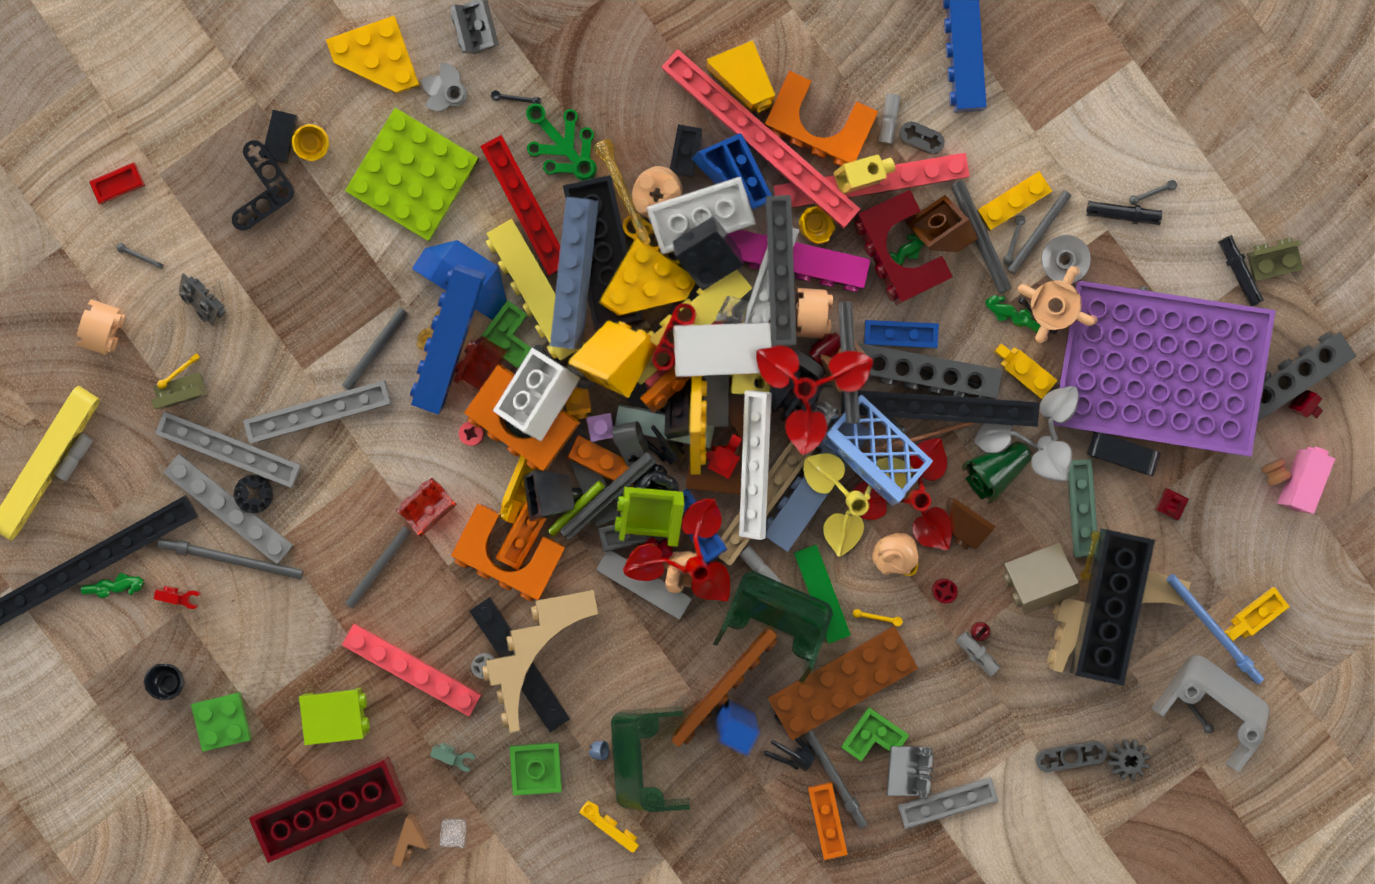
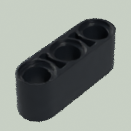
M1094 432L1086 455L1154 476L1161 453L1104 433Z

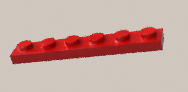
M500 135L480 147L548 276L558 272L561 246L503 136Z

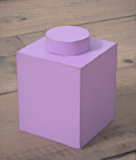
M612 413L586 417L591 442L613 438L612 428L614 424Z

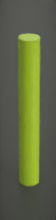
M597 481L574 504V509L564 513L548 529V532L555 537L561 531V528L605 488L604 484L601 481Z

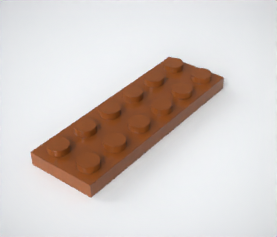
M767 625L672 733L671 741L680 747L682 743L687 745L693 739L695 728L699 724L703 727L712 717L711 710L715 706L720 708L728 699L727 692L732 687L734 689L738 688L745 679L743 674L748 669L752 671L761 661L759 656L765 650L768 653L777 643L775 630Z
M892 626L768 696L767 699L790 740L793 741L919 668L896 627Z

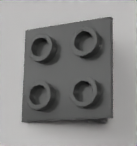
M183 273L179 287L181 299L186 304H191L197 310L196 313L204 322L208 321L213 326L216 316L220 318L226 313L224 310L225 306L217 298L213 299V294L208 297L206 296L209 290L205 289L206 287L198 278L194 279L192 276L188 278Z
M890 746L887 796H918L920 798H928V795L931 794V781L929 779L933 777L929 775V772L933 771V768H930L932 767L934 757L931 747Z

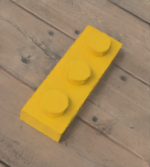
M1038 171L977 211L990 231L1048 195L1052 190L1041 172Z

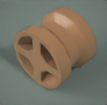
M1283 458L1274 460L1260 468L1262 473L1267 475L1269 486L1283 482L1292 476L1290 471L1286 470Z

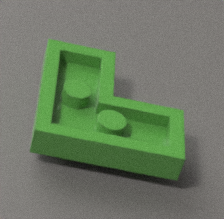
M507 300L479 340L519 369L532 348L514 334L528 315Z
M868 706L841 745V748L862 762L875 742L890 751V746H902L909 737V734Z

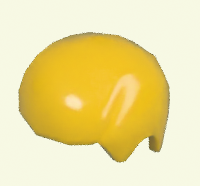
M306 124L294 132L292 138L293 150L299 158L306 161L319 160L328 151L330 146L329 136L320 126Z
M818 206L807 208L799 219V232L805 240L811 243L821 244L828 242L830 236L835 231L834 220Z

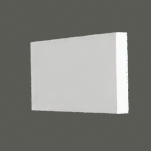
M741 176L646 208L662 255L674 251V240L712 216H715L727 233L756 225Z
M770 323L674 326L676 376L760 373L756 361V351L771 347Z

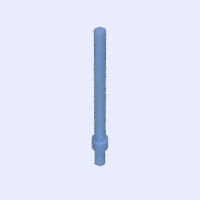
M1174 574L1169 575L1166 579L1167 582L1237 661L1236 665L1242 672H1246L1256 684H1260L1264 678L1254 667V662L1249 656L1244 655L1181 581Z

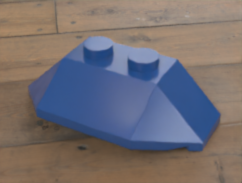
M458 240L425 248L412 269L446 291L448 284L445 283L448 271L450 269L453 270L458 264L486 274L475 310L493 320L507 302L499 266Z

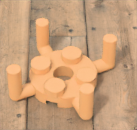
M1078 266L1070 267L1063 281L1054 280L1046 282L1038 287L1037 290L1031 288L1029 284H1022L1018 287L1020 294L1031 298V309L1034 318L1041 325L1035 336L1037 343H1043L1048 340L1049 330L1064 329L1072 325L1076 320L1087 326L1097 323L1098 319L1095 315H1087L1081 312V296L1072 286L1075 277L1080 274ZM1053 298H1058L1062 301L1063 308L1060 312H1053L1050 309L1049 304Z

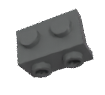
M474 0L463 5L454 4L451 6V19L456 27L458 45L463 53L477 54L499 46L487 0Z

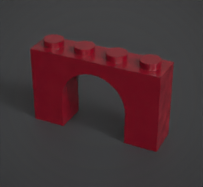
M910 189L859 213L853 218L855 221L853 223L855 231L859 236L862 235L866 243L864 244L865 251L870 258H873L876 264L875 271L878 277L884 280L887 286L886 294L890 301H894L895 305L953 278L943 256L919 267L907 268L897 264L887 251L886 239L890 229L894 225L920 212Z

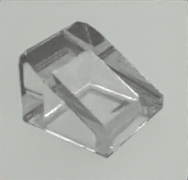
M727 296L715 321L724 324H745L748 301Z
M442 819L439 846L463 848L466 844V820Z

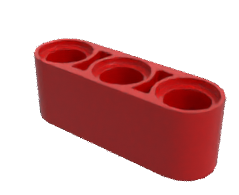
M682 303L675 308L652 357V363L657 370L667 371L674 365L675 344L668 342L667 334L674 330V326L693 325L696 310L692 305ZM681 308L690 310L692 316L689 321L683 322L678 318L677 313ZM658 354H668L671 360L670 364L666 367L659 366L656 362Z

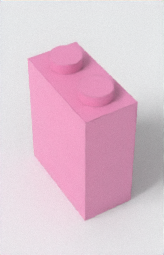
M1319 447L1298 449L1290 469L1292 476L1286 480L1277 504L1300 513L1314 514L1335 458L1328 456L1329 451Z

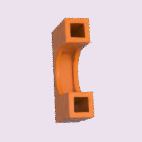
M789 70L765 122V126L779 138L783 136L790 139L789 143L795 147L802 149L805 146L812 149L811 153L819 158L824 159L827 156L833 159V163L839 167L856 161L879 111L856 101L844 128L839 133L827 138L816 137L805 130L799 117V109L809 89L811 80Z
M497 365L465 410L464 414L468 416L467 421L477 428L480 426L488 431L487 435L498 443L500 440L508 445L506 449L516 457L523 456L528 460L526 464L532 469L545 471L581 422L561 409L542 441L534 437H520L511 432L505 424L504 418L493 410L515 374L505 366Z
M477 503L451 554L452 557L456 558L454 562L464 568L471 566L477 569L476 574L489 580L490 577L499 580L498 585L511 591L512 587L521 592L520 596L531 602L534 599L539 600L566 546L544 536L526 567L514 571L502 569L492 561L488 552L489 537L499 519L500 513L481 503Z

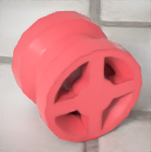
M466 422L459 429V438L466 445H478L484 439L485 432L482 426L477 428L470 422Z

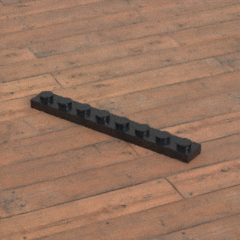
M858 390V397L862 394L885 417L1038 427L1040 402ZM842 391L840 414L845 413L844 391ZM860 403L859 414L868 416L867 409Z

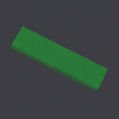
M817 544L793 552L828 644L851 636Z

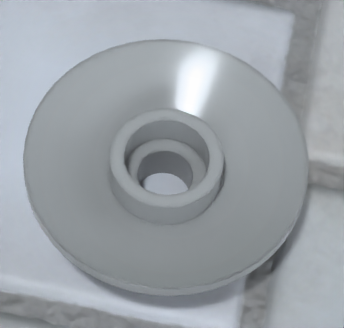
M1061 235L1048 242L1042 252L1041 261L1045 273L1053 281H1063L1067 270L1070 267L1078 266L1080 274L1075 277L1074 283L1083 278L1089 270L1091 256L1088 247L1081 239L1072 235ZM1062 256L1068 258L1069 262L1067 265L1061 263L1060 259Z

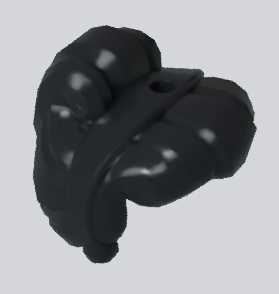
M654 464L633 484L634 488L679 491L678 482L667 474V470L662 465Z

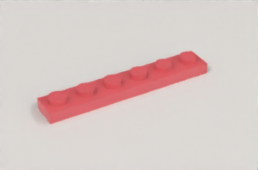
M355 623L342 643V646L468 717L482 695Z

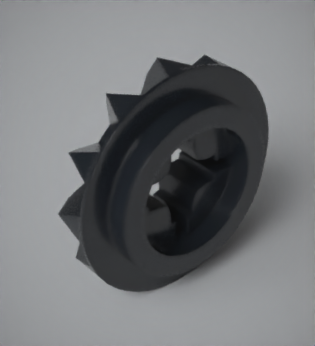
M247 475L236 484L234 500L241 510L253 514L260 513L270 506L273 500V488L268 479L260 475ZM260 486L258 496L261 500L254 497L246 501L250 494L248 488L254 490Z

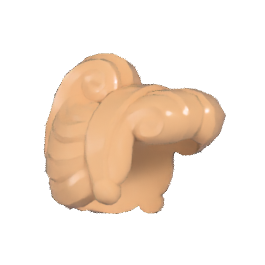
M895 533L885 536L874 547L872 553L873 563L883 575L890 573L910 574V570L918 563V551L915 540L906 533Z
M692 551L673 552V555L668 559L685 566L687 560L695 557L697 554ZM664 563L665 569H667L665 584L669 592L673 594L680 593L684 588L683 586L691 588L692 578L688 573L684 574L681 570Z

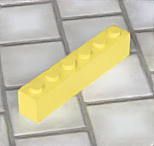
M510 219L486 233L489 237L486 243L493 254L497 252L500 256L501 261L498 264L503 273L511 275L513 282L510 285L516 295L522 294L526 303L522 304L529 317L534 315L538 324L535 325V328L540 337L546 336L550 343L556 293L515 222ZM547 346L553 359L558 357L561 362L580 350Z
M735 270L702 291L699 288L696 291L699 294L698 297L693 301L688 298L683 303L692 305L696 310L693 325H711L747 294L752 287L739 271ZM681 308L677 314L678 318L683 322L689 321L692 316L687 308ZM671 314L659 323L662 328L655 334L652 330L648 333L651 336L650 340L656 346H658L669 323ZM674 330L667 334V340L671 344H675ZM660 353L656 358L657 364L661 367L670 360L669 355L666 353ZM653 355L638 380L640 385L658 371L652 363Z

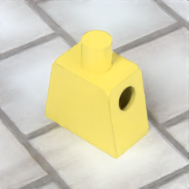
M874 155L846 163L833 172L838 189L845 195L880 183L886 179V174L895 172V165L892 158L881 160L879 155Z
M761 373L729 374V394L745 395V391L748 390L769 392L773 387L763 379ZM755 379L758 380V387L754 385Z

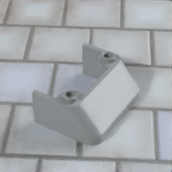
M1193 655L1186 660L1151 709L1164 716L1177 697L1186 703L1193 704L1198 702L1205 693L1210 695L1244 721L1237 733L1240 744L1225 763L1232 769L1240 772L1263 740L1270 708L1265 701L1208 659L1200 655Z

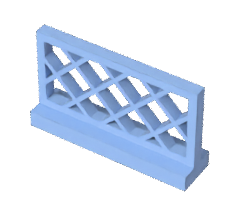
M861 394L858 397L859 404L861 403L867 409L868 419H860L859 423L869 424V436H857V424H852L853 436H844L838 430L842 423H847L845 411L830 430L826 432L822 442L893 506L903 499L905 493L933 461ZM873 422H881L885 426L886 435L874 436ZM875 439H886V453L875 452ZM891 439L901 440L904 452H892ZM858 440H870L871 453H862L858 449ZM917 455L924 463L919 469H910L909 456ZM888 456L889 470L878 468L876 457ZM893 456H904L905 469H893ZM894 473H906V484L902 489L895 483Z

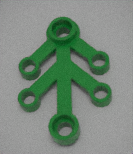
M531 104L526 110L527 119L532 124H539L556 145L539 144L536 141H532L527 146L528 154L532 157H538L540 154L567 156L572 162L556 163L554 160L545 161L543 170L548 175H554L556 172L573 173L580 181L593 179L597 173L596 163L590 158L591 142L594 139L593 130L585 127L579 133L582 140L580 157L574 150L575 123L578 121L577 112L573 109H568L564 112L565 137L563 138L546 119L544 107L540 104ZM539 111L541 116L538 119H534L532 113ZM568 113L575 114L573 121L566 119ZM590 131L592 135L589 139H584L582 137L583 132ZM532 145H537L539 147V151L537 153L530 152V147ZM549 163L555 165V169L551 172L546 170V166ZM583 165H587L590 168L586 174L580 171Z

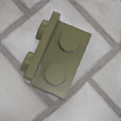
M1292 237L1278 240L1277 246L1269 247L1268 243L1254 246V251L1247 253L1254 281L1303 270L1298 246L1301 245L1300 240L1293 242Z
M195 373L168 382L164 389H159L157 385L154 386L156 398L151 401L154 409L162 410L208 396L201 373Z

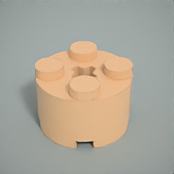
M654 166L645 170L638 176L632 190V200L635 209L643 216L649 218L646 208L682 196V184L677 175L669 168ZM656 188H659L660 193L664 195H660V197L657 198L655 197V194L652 192H654Z
M795 288V293H798L797 299H795L796 337L822 339L824 334H830L831 320L828 319V309H832L833 296L828 295L827 291L823 289Z
M91 299L88 304L92 305L90 311H84L79 324L77 337H80L81 341H77L76 346L106 355L108 352L115 351L119 338L115 337L118 328L123 327L126 314H122L120 308Z

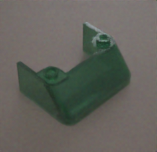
M750 571L742 576L713 645L718 646L727 627L735 630L743 629L751 617L795 636L792 642V651L797 657L806 660L799 682L804 683L814 667L832 619L833 611L828 603L758 572Z
M683 706L621 710L613 715L611 733L616 800L621 807L646 812L690 810V798L665 800L664 794L659 788L644 787L640 739L651 738L656 735L659 730L660 717L683 716Z

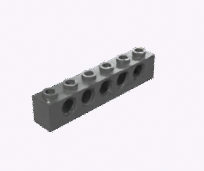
M1329 331L1318 338L1319 343L1313 347L1311 345L1305 346L1297 352L1299 356L1292 361L1290 358L1282 361L1277 365L1278 370L1274 373H1265L1263 391H1265L1267 398L1264 403L1260 402L1257 422L1357 357L1341 332L1332 334ZM1321 350L1326 351L1328 355L1324 363L1319 359ZM1301 363H1304L1307 367L1305 376H1302L1298 371ZM1281 376L1287 381V386L1283 390L1278 386V380Z
M857 343L866 355L872 359L880 358L884 362V368L881 371H875L871 368L868 380L872 376L880 378V383L894 385V381L904 382L903 387L918 389V385L928 387V392L942 394V390L952 391L951 396L966 397V394L985 399H997L1002 369ZM897 363H906L908 372L905 376H900L896 373L895 367ZM922 367L930 368L932 376L929 380H923L920 377L919 372ZM947 371L953 372L956 376V380L952 385H948L944 381V374ZM972 375L976 376L980 381V386L977 389H971L968 386V379Z

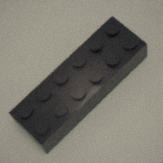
M611 175L563 185L565 198L598 201L588 292V303L594 330L598 331L608 320L616 324L619 321L625 324L643 321L641 310L619 316L598 303L628 252Z
M1103 528L1100 529L1070 673L1073 675L1124 686L1155 544L1154 539Z

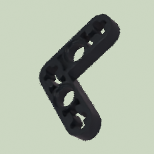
M258 140L247 142L243 148V155L267 190L233 213L232 224L241 231L250 229L291 201L295 195V189L266 146ZM251 144L254 147L259 146L261 148L258 152L260 157L263 159L267 156L269 160L262 162L257 167L255 163L259 160L255 155H249L248 152L251 151L249 146ZM265 165H272L276 169V174L273 178L268 179L263 176L262 169ZM281 176L283 181L279 183L283 188H289L290 191L287 193L289 197H279L277 193L280 190L275 184L272 188L269 183L276 181ZM259 199L269 201L270 209L268 212L262 213L257 209L256 204ZM251 205L253 212L259 218L256 220L253 215L247 220V226L244 223L239 224L237 222L240 218L238 214L246 215L251 210L247 207Z

